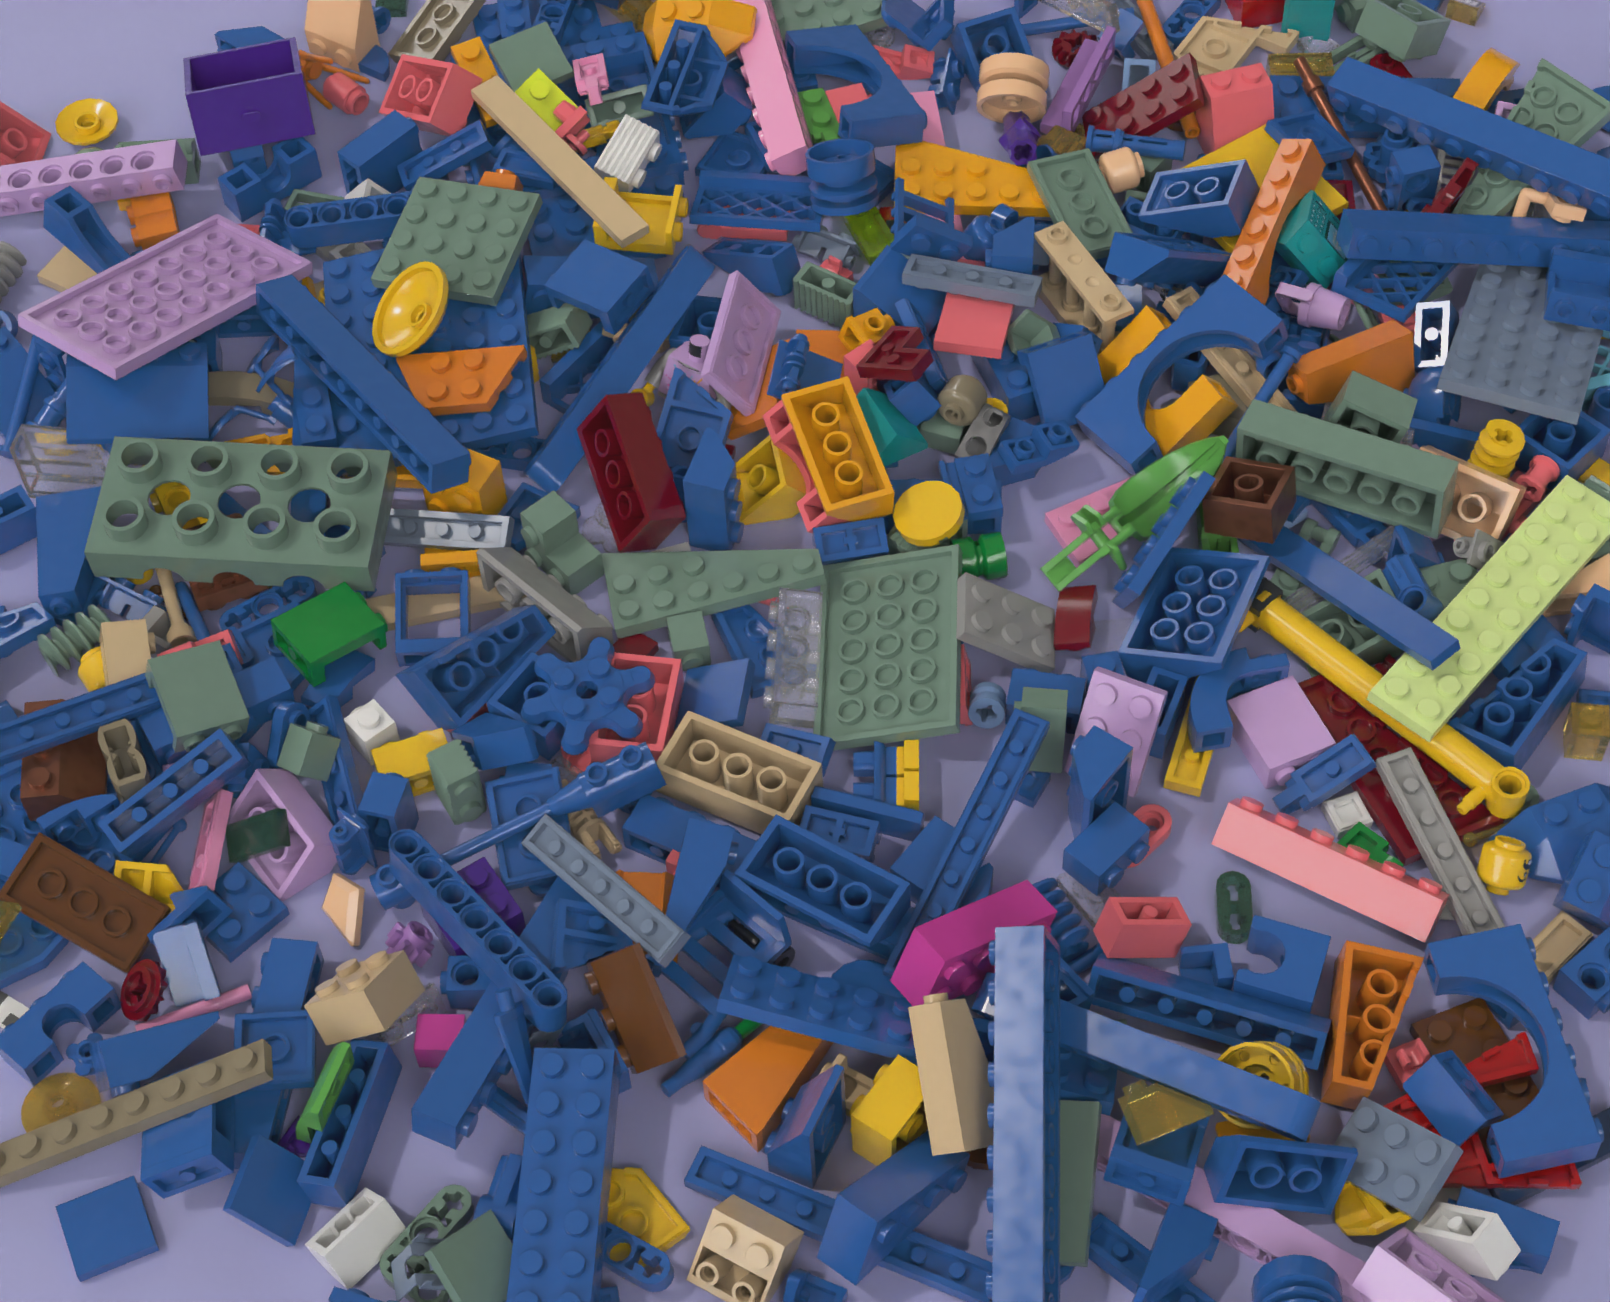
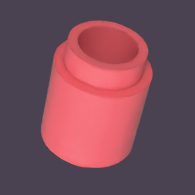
M342 72L334 73L324 81L323 97L346 114L359 115L367 108L369 95L366 93L365 88Z

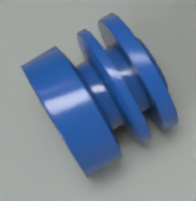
M839 138L815 144L806 151L807 175L813 180L809 185V192L812 195L810 202L814 212L826 216H848L868 211L878 204L879 192L876 188L878 180L872 174L876 169L875 152L871 142L864 139Z
M1293 1254L1275 1258L1263 1265L1253 1278L1251 1289L1252 1302H1343L1342 1287L1338 1274L1326 1262L1312 1256Z

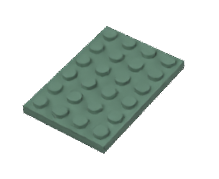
M959 544L823 565L827 584L820 585L813 734L832 738L836 742L833 751L874 745V741L885 744L960 733L961 640L956 639L957 580L962 576L963 552Z

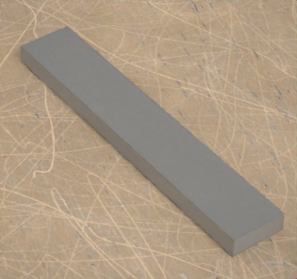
M1410 747L1377 758L1375 762L1376 769L1434 881L1442 885L1441 891L1449 894L1446 904L1462 935L1506 927L1412 748Z

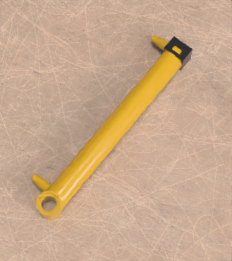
M1263 577L1239 633L1243 632L1247 627L1255 633L1260 629L1264 630L1472 789L1457 806L1460 814L1466 815L1470 810H1474L1484 799L1487 809L1498 818L1511 819L1521 813L1530 789L1529 778L1522 770L1515 767H1504L1447 723L1428 742L1367 701L1370 690L1383 675L1282 599L1283 590L1266 577Z

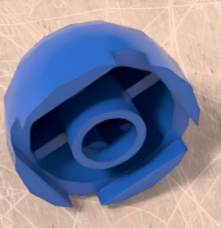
M1443 366L1429 367L1420 371L1412 379L1410 387L1405 388L1403 393L1418 399L1413 418L1449 426L1451 419L1456 422L1459 420L1462 396L1437 390Z

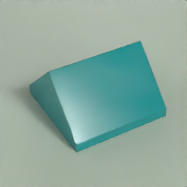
M1285 0L1281 33H1287L1288 29H1293L1300 32L1298 41L1328 44L1335 0Z
M865 387L858 393L856 397L884 467L928 448L927 441L917 427L910 423L889 401L887 394Z

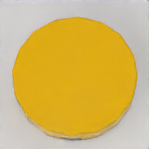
M924 481L913 485L902 493L895 504L893 518L898 532L906 542L921 547H932L940 544V540L946 537L950 539L957 533L963 524L965 509L960 494L952 485L942 481Z

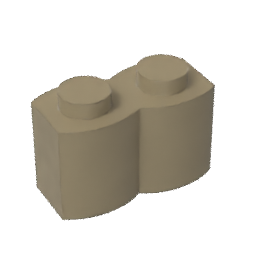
M122 719L100 726L98 729V742L107 763L108 774L117 797L122 804L150 783L152 779L132 724L127 719Z

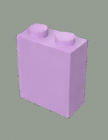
M1293 675L1227 700L1228 711L1234 726L1232 736L1265 789L1276 785L1285 786V783L1292 778L1291 773L1336 745L1335 740Z

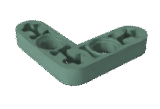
M452 1184L441 1189L384 1252L379 1266L385 1282L395 1290L391 1262L409 1244H412V1240L420 1230L432 1227L439 1232L438 1239H446L464 1227L470 1220L474 1212V1205L470 1192L465 1187ZM459 1200L461 1201L463 1207L461 1210L455 1208L450 1211L448 1210L447 1202L452 1201L456 1203ZM444 1217L448 1225L447 1227H444L443 1223L440 1221ZM412 1255L406 1262L408 1271L412 1275L414 1273L436 1274L434 1270L430 1271L429 1261L426 1256ZM419 1285L415 1286L404 1297L409 1302H448L450 1298L446 1290H441L439 1296L435 1299L424 1300L419 1296Z

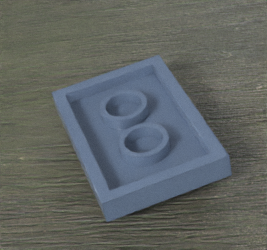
M1364 1096L1334 1143V1146L1352 1147L1358 1151V1156L1346 1182L1418 1222H1421L1464 1152L1455 1143Z

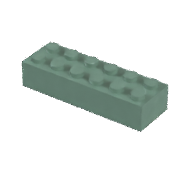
M1256 399L1252 400L1237 427L1236 458L1294 466L1296 495L1393 526L1403 525L1419 534L1438 539L1452 510L1458 461Z

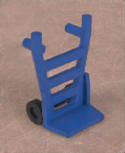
M728 869L722 874L719 889L708 899L687 932L691 936L690 939L679 951L685 953L722 986L729 968L697 942L707 935L711 936L732 955L750 956L762 962L781 967H789L795 957V950L790 946L792 945V940L784 915ZM728 925L734 929V933L728 929ZM646 954L645 957L648 964L653 969L655 959ZM672 960L663 970L662 974L709 1014L703 1023L696 1022L690 1027L691 1036L683 1043L687 1053L684 1057L689 1060L710 1041L728 1014L717 1012L719 999Z

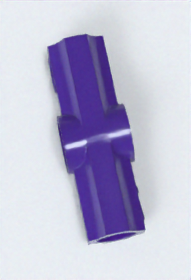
M1022 110L1019 112H1008L1003 118V135L998 141L1008 152L1009 158L1017 166L1021 164L1027 165L1028 161H1033L1037 158L1036 141L1041 137V134L1031 124L1030 118Z

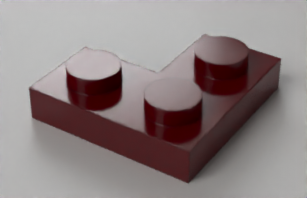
M891 326L856 365L860 378L916 382L934 361L930 349L916 348L924 339L920 327Z

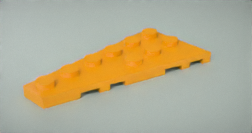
M923 140L919 143L896 145L894 191L895 180L900 177L904 179L905 191L945 206V200L948 197L953 198L954 215L990 216L999 204L1004 203L1016 210L1019 216L1050 217L1025 167Z

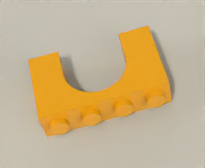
M1146 305L1097 356L1104 386L1112 377L1118 376L1129 365L1131 359L1136 354L1142 353L1154 341L1160 331L1167 329L1172 324L1163 313ZM1202 374L1178 400L1165 408L1154 409L1149 399H1147L1145 409L1146 429L1157 441L1163 456L1187 444L1207 438L1238 407V404L1220 382Z

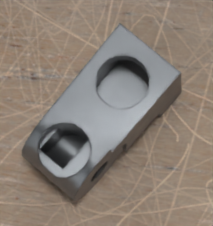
M986 403L965 434L954 454L955 458L989 453L990 456L1008 426L1011 416Z

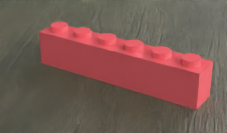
M1243 796L1242 799L1236 798L1228 803L1211 843L1212 845L1425 943L1432 936L1449 898V894L1441 891L1442 885L1425 877H1421L1420 880L1414 879L1405 874V868L1390 861H1384L1381 864L1369 858L1370 853L1361 847L1349 844L1346 848L1333 842L1335 837L1326 831L1313 828L1311 832L1298 826L1299 820L1293 816L1278 812L1277 815L1263 810L1264 805L1253 798Z

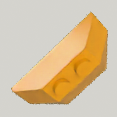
M656 0L645 13L642 31L644 32L647 44L651 47L652 58L656 64L659 62L675 19L706 25L711 33L710 36L718 44L726 57L743 42L747 43L753 39L757 8L733 0Z

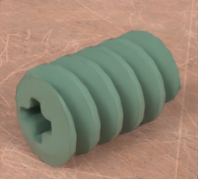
M94 604L88 606L89 617L82 612L75 613L76 625L69 619L63 620L64 632L56 626L51 627V640L44 634L37 635L39 650L47 665L57 677V665L60 664L69 671L71 669L69 658L73 657L80 662L84 649L89 651L95 648L94 644L96 642L100 644L101 622H112L107 614Z

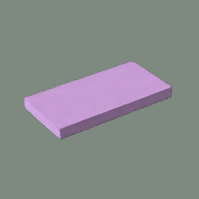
M737 270L728 276L700 376L746 417L753 414L756 409L781 310Z

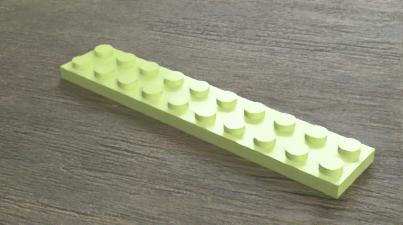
M1566 475L1432 622L1457 638L1461 649L1433 671L1405 652L1370 690L1366 700L1430 742L1610 538V501Z

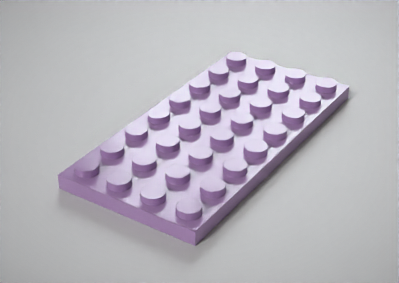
M215 214L18 314V325L107 376L118 380L256 305V284L291 274L300 281L313 274V265L311 261L219 214Z

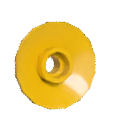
M88 98L75 101L66 106L58 114L55 125L57 134L63 141L72 145L86 146L99 143L108 138L116 130L119 120L117 110L111 103L102 99Z

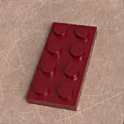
M1189 52L1084 112L1082 120L1085 139L1087 138L1089 125H1093L1095 129L1115 131L1116 128L1125 131V134L1150 137L1205 106L1196 59ZM1092 152V155L1098 164L1099 157L1103 153Z

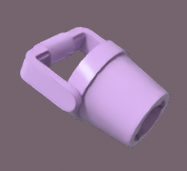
M1280 282L1275 292V297L1282 310L1297 316V322L1301 326L1340 331L1347 321L1351 306L1350 298L1328 290L1320 284L1312 282L1306 288ZM1292 299L1298 300L1300 303L1293 302Z

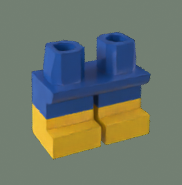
M904 740V746L885 747L882 742L874 741V751L853 752L854 777H874V783H853V795L919 811V740Z

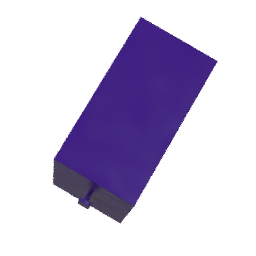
M296 37L183 58L185 96L201 156L316 134Z

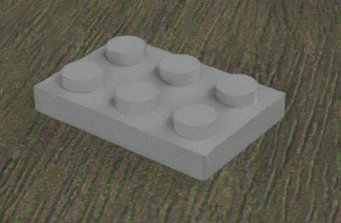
M967 572L958 578L956 639L1040 672L1050 673L1055 669V609Z

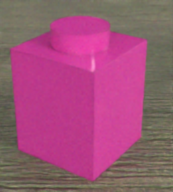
M418 1014L413 1050L419 1067L437 1068L466 1023L465 1014Z

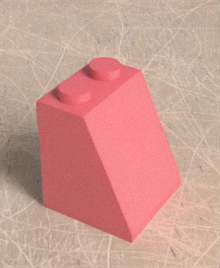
M1262 63L1200 76L1205 106L1196 110L1195 117L1201 131L1196 138L1205 154H1209L1267 124L1268 120L1275 119L1273 84Z

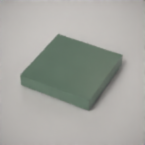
M547 22L489 44V51L507 85L514 92L538 68L555 85L574 77V71Z
M491 1209L424 1253L453 1302H504L507 1300L513 1244Z

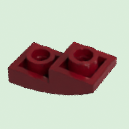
M1096 585L1065 587L1059 592L1054 628L1055 650L1079 651L1084 648H1091L1096 629L1093 617L1098 600Z

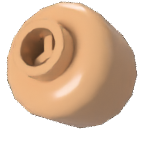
M1128 147L1103 153L1099 157V168L1113 194L1136 188L1140 184V179L1145 175L1139 153H1133Z

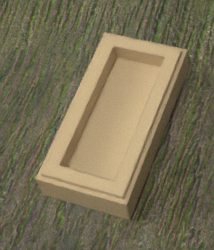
M1563 910L1533 939L1536 949V960L1534 961L1538 972L1545 973L1548 984L1557 976L1560 968L1591 942L1594 935Z

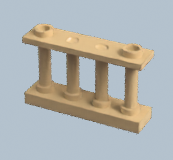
M1061 221L1034 233V238L1050 257L1049 271L1039 275L1043 277L1039 298L1059 323L1083 325L1101 338L1103 342L1097 354L1098 356L1116 338V321L1134 314V308L1067 224Z

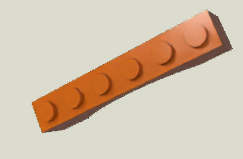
M1312 139L1281 140L1222 276L1225 274L1263 305L1266 304L1269 297L1272 259L1281 228L1295 204L1310 190L1315 191L1325 167V163Z

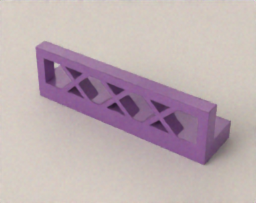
M1107 26L1099 42L1085 38L1040 123V132L1070 141L1114 57L1116 28Z

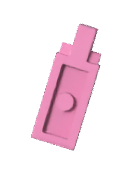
M603 53L572 60L578 94L580 96L588 94L590 106L603 103L601 91L608 90L609 87Z

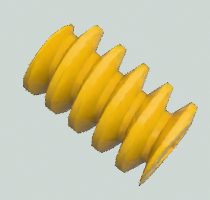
M1505 419L1488 421L1486 428L1480 432L1467 462L1509 479L1520 456V452L1524 448V433L1519 426Z

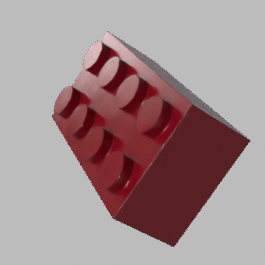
M643 393L605 395L578 426L577 432L619 553L656 549L686 518L685 507L678 495L673 472L667 464L662 441L656 433L651 410L646 404Z

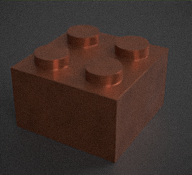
M1226 456L1214 477L1216 478L1214 483L1202 499L1205 532L1224 537H1235L1274 544L1297 501L1295 467Z

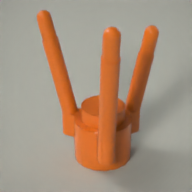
M299 50L307 90L329 110L333 108L332 104L308 82V80L317 79L321 75L322 70L333 74L342 72L357 82L365 84L370 82L367 77L328 65L333 64L332 58Z

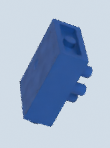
M175 1073L167 1074V1075L163 1076L162 1078H159V1079H157V1080H154V1081H151V1082H149V1083L144 1084V1086H145V1085H148V1084H150V1083H153V1082H155V1081H158V1080H160V1079H163V1078H165V1077H168V1076H170V1075H173V1074H175ZM235 1095L143 1131L140 1181L165 1199L234 1173Z

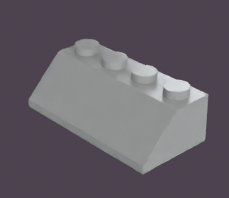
M512 547L480 548L476 552L483 588L489 592L496 586L499 594L506 600L500 602V607L507 612L516 607L535 604L556 631L546 644L571 663L583 659L587 655V649L594 638L604 637L614 644L613 627L609 620L602 614L596 615L587 608L586 603L577 594L571 595L563 589L561 583L553 575H546L539 570L536 563L528 555L522 556Z

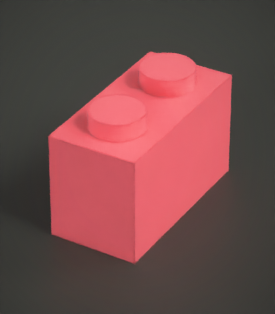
M1109 897L1093 932L1107 958H1175L1192 924L1177 897Z

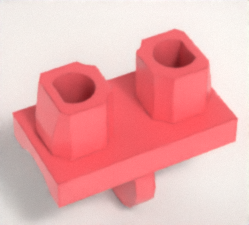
M563 100L553 112L554 116L562 123L555 133L574 151L584 156L588 150L583 143L590 136L583 129L590 122L587 116L588 113L582 106L576 108Z

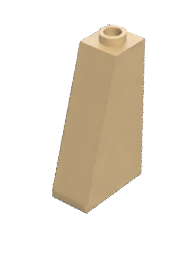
M947 992L923 996L924 1004L908 1007L932 1156L965 1152L993 1145V1129H990L988 1125L987 1109L989 1103H994V1087L989 1086V1063L966 999L949 1000Z

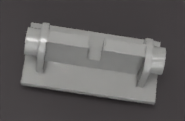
M1475 529L1474 537L1464 536L1457 538L1453 542V550L1456 556L1467 559L1466 564L1480 570L1500 549L1504 542L1479 529Z

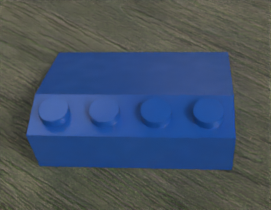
M186 342L118 380L107 376L67 353V444H113L114 436L209 441L207 342Z
M1171 547L1156 570L1118 651L1126 676L1146 683L1153 666L1189 678L1223 669L1268 568L1270 557L1267 555Z

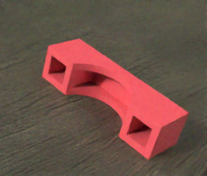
M782 400L779 401L763 415V419L773 444L783 450L795 462L804 478L806 494L796 504L807 532L813 533V528L852 522L826 515Z

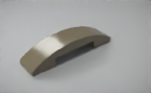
M241 371L209 372V406H261L262 413L271 415L272 412L267 407L277 394L267 384L264 385L260 393L256 392L257 386L262 379L257 373L250 374ZM275 377L274 383L285 394L293 398L294 382Z

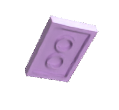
M1097 666L1093 671L1072 745L1080 735L1086 736L1095 725L1132 746L1133 754L1128 796L1134 797L1138 793L1168 691ZM1070 752L1064 769L1066 773H1068L1072 764Z

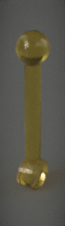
M1509 822L1476 834L1468 832L1464 835L1463 842L1468 847H1474L1479 840L1497 834Z

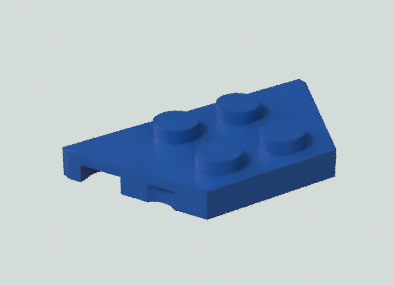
M679 368L674 369L656 429V433L662 441L663 452L670 469L676 464L686 467L690 466L706 427L713 428L725 446L734 418L729 409L722 403L717 402L711 397L710 393L693 382Z

